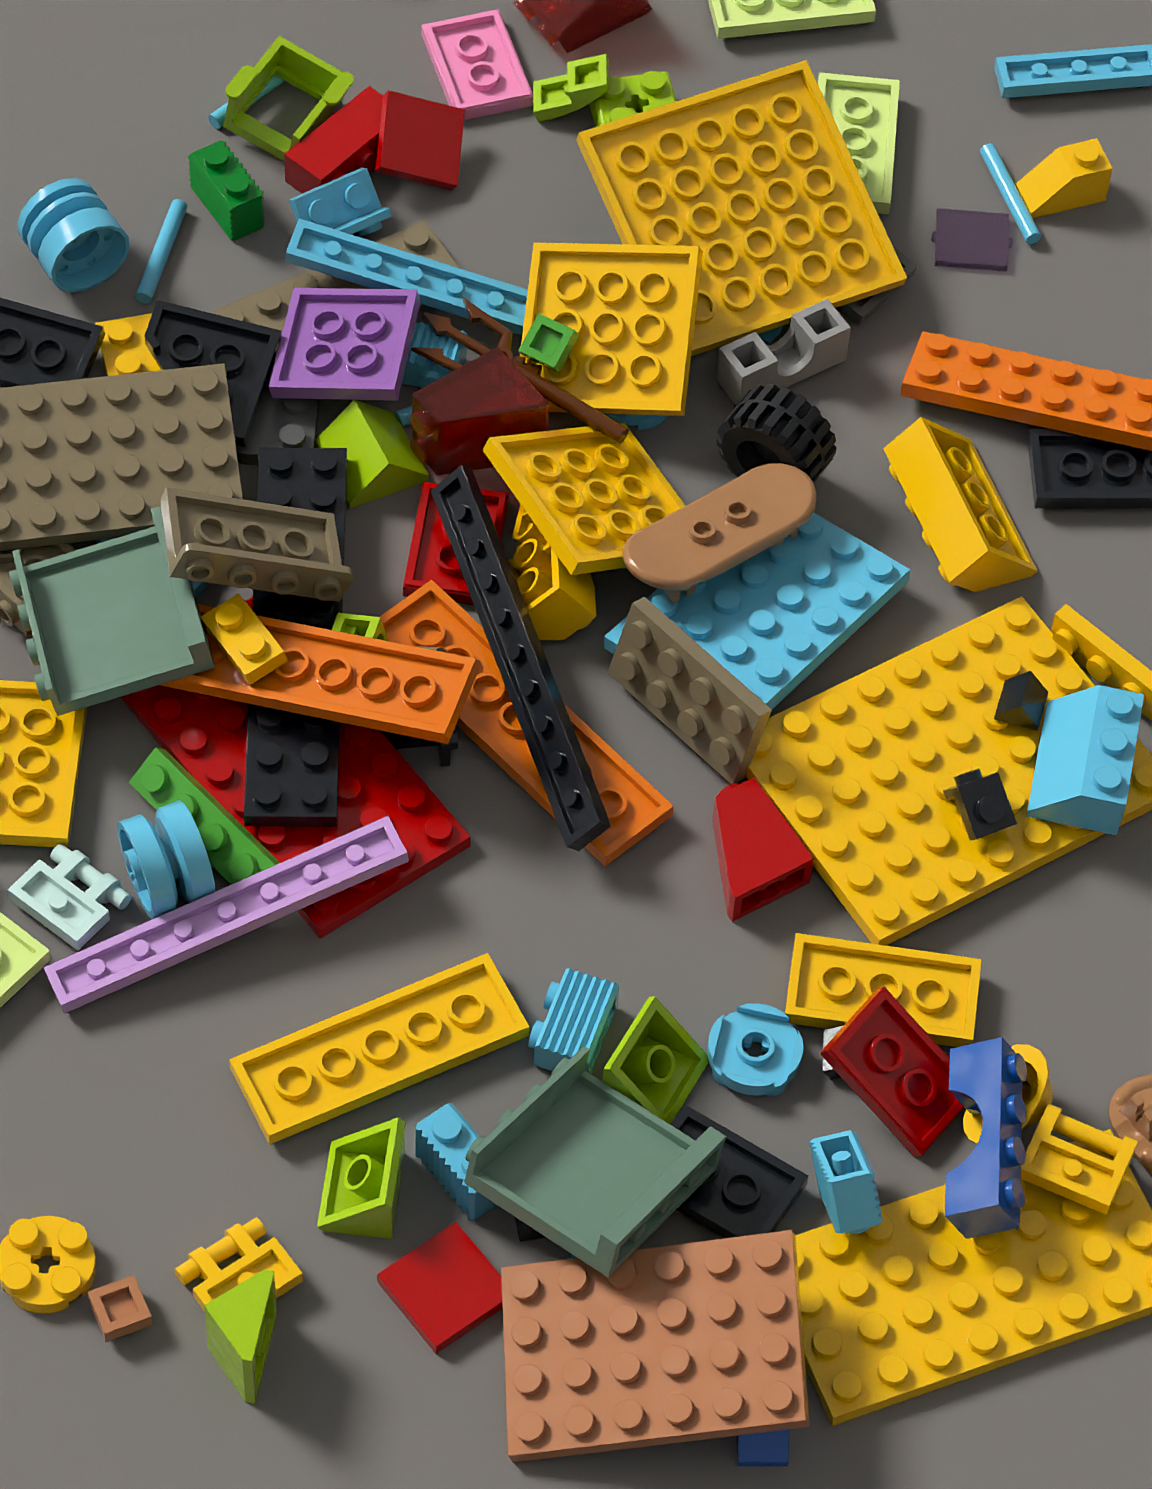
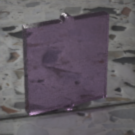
M937 208L936 231L932 233L931 241L935 243L934 266L1007 272L1008 248L1012 247L1013 239L1009 237V214Z

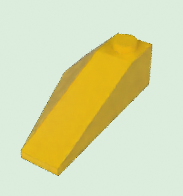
M520 504L512 538L518 543L513 558L509 559L508 562L538 639L565 640L577 630L587 627L596 617L595 586L590 573L571 575Z

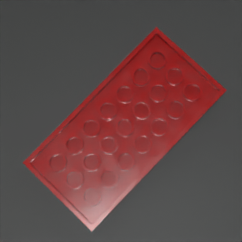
M253 597L245 601L251 609ZM160 685L120 697L158 744L185 768L280 863L389 816L407 851L409 861L298 910L297 912L319 939L471 846V836L380 730L340 722L337 827L244 826L248 703Z

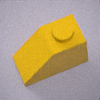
M1095 138L1058 147L1020 179L1015 186L1031 217L1037 218L1106 201L1113 168L1098 139Z

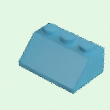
M1098 685L1047 702L1027 817L1117 835L1127 803L1144 694Z

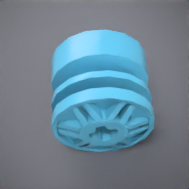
M78 178L61 179L45 186L30 198L21 210L17 222L18 235L28 246L31 253L39 260V264L59 290L70 293L87 291L102 284L115 274L123 264L130 248L129 236L116 218L107 210V206L99 198L97 192L88 181Z

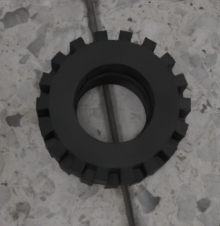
M767 384L765 387L762 385L755 386L746 393L719 427L716 442L717 446L721 449L719 451L721 458L727 462L728 469L737 477L758 466L770 463H784L804 471L812 482L815 483L836 454L837 447L834 445L836 437L829 430L831 425L828 420L823 418L820 414L821 411L815 405L812 406L805 397L800 394L796 395L791 389L785 387L780 389L774 384Z

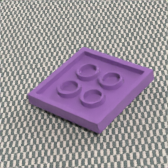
M293 288L269 384L272 398L398 401L421 302L418 290Z

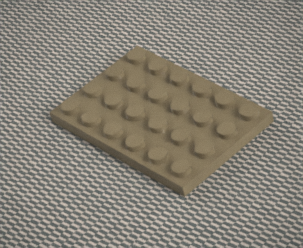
M225 363L0 388V551L118 538L154 527L155 524L150 509L161 506L160 498L166 487L243 499Z

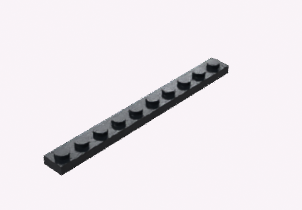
M461 465L434 487L431 493L567 848L580 851L609 829L611 823L472 469Z

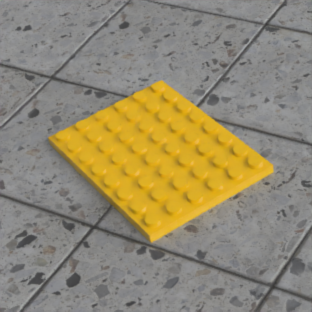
M1022 596L770 717L767 721L752 762L748 766L746 777L748 780L753 777L756 779L814 858L813 866L872 944L886 946L1106 834L1026 816L1047 702L1094 687L1095 685L1071 655L1052 639L1053 633ZM1028 671H1032L1048 691L1038 731L994 719L1004 681ZM1138 738L1127 803L1120 826L1152 810V755ZM980 768L982 776L998 772L1017 824L970 841L955 798L945 799L943 790L956 786L953 777Z

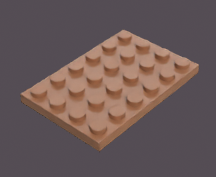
M792 1230L635 1250L609 1277H606L579 1258L501 1267L508 1457L513 1463L810 1427L796 1237Z

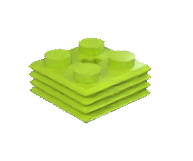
M648 71L641 75L619 78L609 77V90L591 102L589 106L595 127L676 102L677 100L669 73L666 71Z

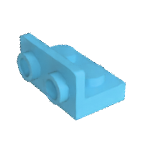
M360 168L289 199L297 222L300 218L348 234L358 232L359 236L381 229L383 227L381 221L392 217L390 208L381 207L367 168Z

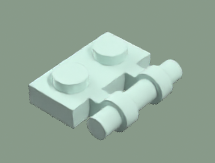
M58 844L50 855V858L58 865L52 869L39 859L8 889L9 900L79 951L110 920L109 910L101 904L110 902L119 910H123L130 903L132 896L121 888L120 880L110 873L102 874L91 866L90 859L79 850L72 852L63 844ZM79 879L90 888L83 892L70 881Z

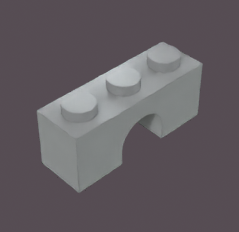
M828 299L793 314L786 334L772 345L767 346L755 331L720 347L716 381L736 406L746 393L755 386L762 385L765 387L767 384H774L780 389L782 387H789L845 361L851 327Z

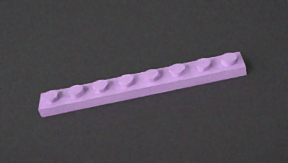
M386 816L43 968L65 1014L409 861L408 854L389 816Z

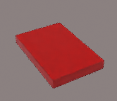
M423 482L404 577L403 596L411 595L430 580H433L456 603L474 605L431 490L438 484ZM480 489L502 543L509 504V493Z
M885 986L876 989L820 1052V1055L914 1158L922 1156L964 1108L949 1091L950 1058Z

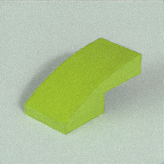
M607 54L567 62V74L533 81V112L537 121L542 122L576 111L609 90V59Z

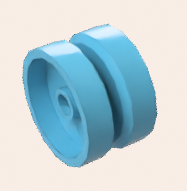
M181 800L157 809L154 819L155 828L141 814L119 821L117 824L119 843L127 872L144 910L151 919L176 909L178 901L177 891L188 903L215 892L212 868L204 843L191 813Z

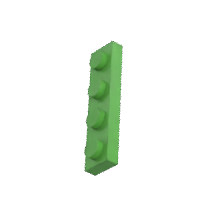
M155 747L129 781L156 810L159 807L179 800L185 803L199 830L210 864L231 885L280 864L165 749Z

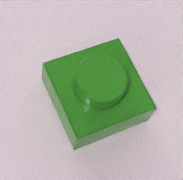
M538 313L518 351L522 356L559 373L579 335L574 329Z

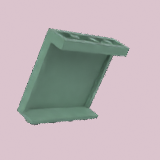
M161 506L150 509L155 524L154 527L25 566L19 549L12 551L16 569L9 571L10 579L16 596L23 595L25 602L24 604L17 605L24 630H31L33 638L26 640V645L33 665H40L42 672L34 675L41 700L46 701L50 699L57 716L215 668L192 581L170 577Z
M584 1046L570 1060L563 1058L553 1070L551 1077L543 1085L535 1084L525 1096L523 1103L515 1111L507 1110L500 1117L495 1129L487 1137L481 1135L472 1143L466 1154V1161L469 1164L464 1183L589 1266L609 1277L717 1169L726 1136L710 1126L696 1141L585 1071L590 1049Z

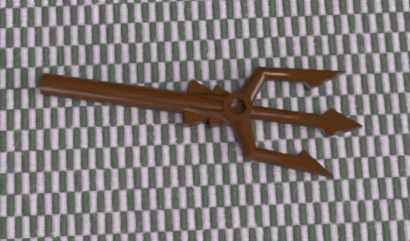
M463 296L462 300L471 323L481 322L501 336L498 346L490 350L452 327L450 318L423 313L424 320L436 336L447 335L487 360L472 368H468L444 356L443 348L414 347L411 351L468 380L491 373L496 377H501L506 385L511 382L520 395L530 389L619 444L627 437L628 428L541 377L542 365L525 363L526 357L513 356L511 352L513 332Z

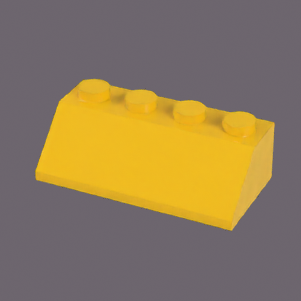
M920 417L883 448L891 463L889 471L893 478L901 484L907 496L905 503L911 513L918 518L924 530L921 533L922 538L928 547L935 552L940 562L938 570L947 583L952 586H960L972 592H978L1029 578L1038 572L970 438Z

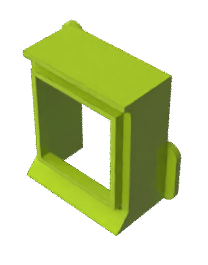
M278 36L254 67L249 65L243 66L227 85L225 95L229 100L223 127L284 161V154L325 122L338 104L343 102L344 95L353 85L354 76L349 72H342L285 38ZM275 75L320 100L293 134L292 140L245 113Z

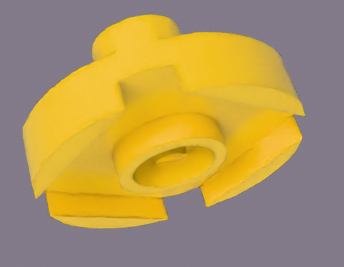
M56 1216L19 1219L10 1226L9 1234L0 1244V1285L3 1291L5 1290L13 1298V1302L20 1308L33 1313L47 1314L59 1312L70 1307L69 1302L76 1299L81 1293L83 1297L93 1284L96 1274L95 1252L84 1226ZM42 1256H52L53 1260L60 1261L59 1266L53 1265L49 1268V1273H40L39 1266L34 1264L37 1259H41Z

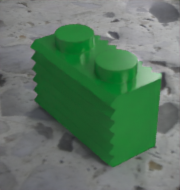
M217 141L192 152L188 156L190 160L188 162L190 165L188 168L190 170L189 175L191 177L189 179L191 182L190 187L230 240L236 241L264 227V192L259 190V185L255 184V180L251 179V174H248L247 169L243 168V163H239L238 158L234 157V152H230V147L226 146V141Z

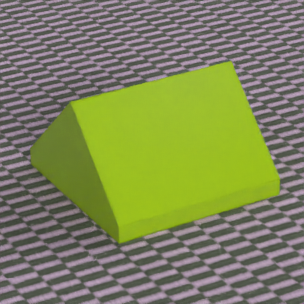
M353 400L315 439L316 448H347L346 504L349 509L429 481V474L394 412Z
M650 996L604 1067L602 1081L668 1124H671L709 1063L708 1056L656 996Z
M398 1117L331 1141L317 1228L325 1232L392 1240L405 1159L404 1120Z
M266 1269L204 1305L208 1350L244 1401L256 1404L277 1317L275 1272Z

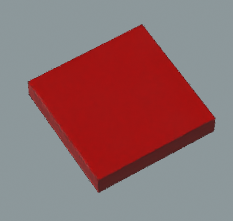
M388 90L383 95L375 172L448 190L455 189L458 186L465 109Z
M454 1222L377 1274L378 1284L435 1354L503 1309L501 1275L457 1222Z

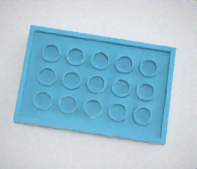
M813 512L809 521L800 526L795 537L790 539L787 536L784 538V543L778 546L773 545L721 575L696 584L695 592L689 596H686L681 591L680 601L672 604L667 599L665 590L659 588L647 599L768 707L773 709L909 582L910 569ZM627 617L604 636V649L612 654L615 653Z

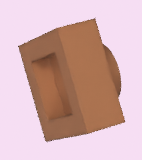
M135 1275L87 1292L89 1303L105 1342L152 1325V1316Z

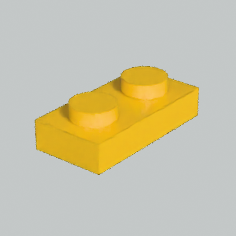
M239 593L201 616L206 630L249 686L288 662L284 650Z

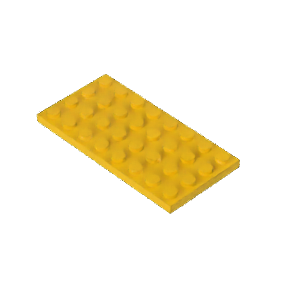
M1111 1129L1104 1131L1106 1133L1113 1135ZM1078 1141L1070 1142L1073 1145L1114 1161V1156ZM1130 1167L1126 1170L1107 1215L1021 1179L1025 1203L1020 1208V1228L966 1239L945 1217V1184L880 1206L883 1221L880 1225L872 1226L863 1233H835V1228L830 1223L795 1235L805 1368L831 1426L1151 1315L1152 1210Z

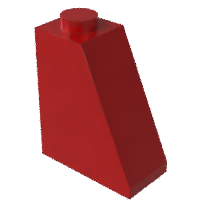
M754 777L741 784H730L715 796L712 822L727 916L732 922L810 883L814 858Z

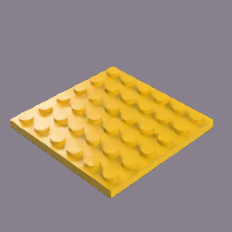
M807 60L578 133L576 141L622 244L699 246L703 251L691 356L727 345L755 331L757 334L789 324L793 314L828 299L837 308L902 286L907 280L904 269Z

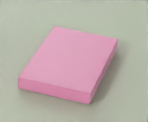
M499 9L421 25V35L448 105L465 109L464 120L533 106V93Z

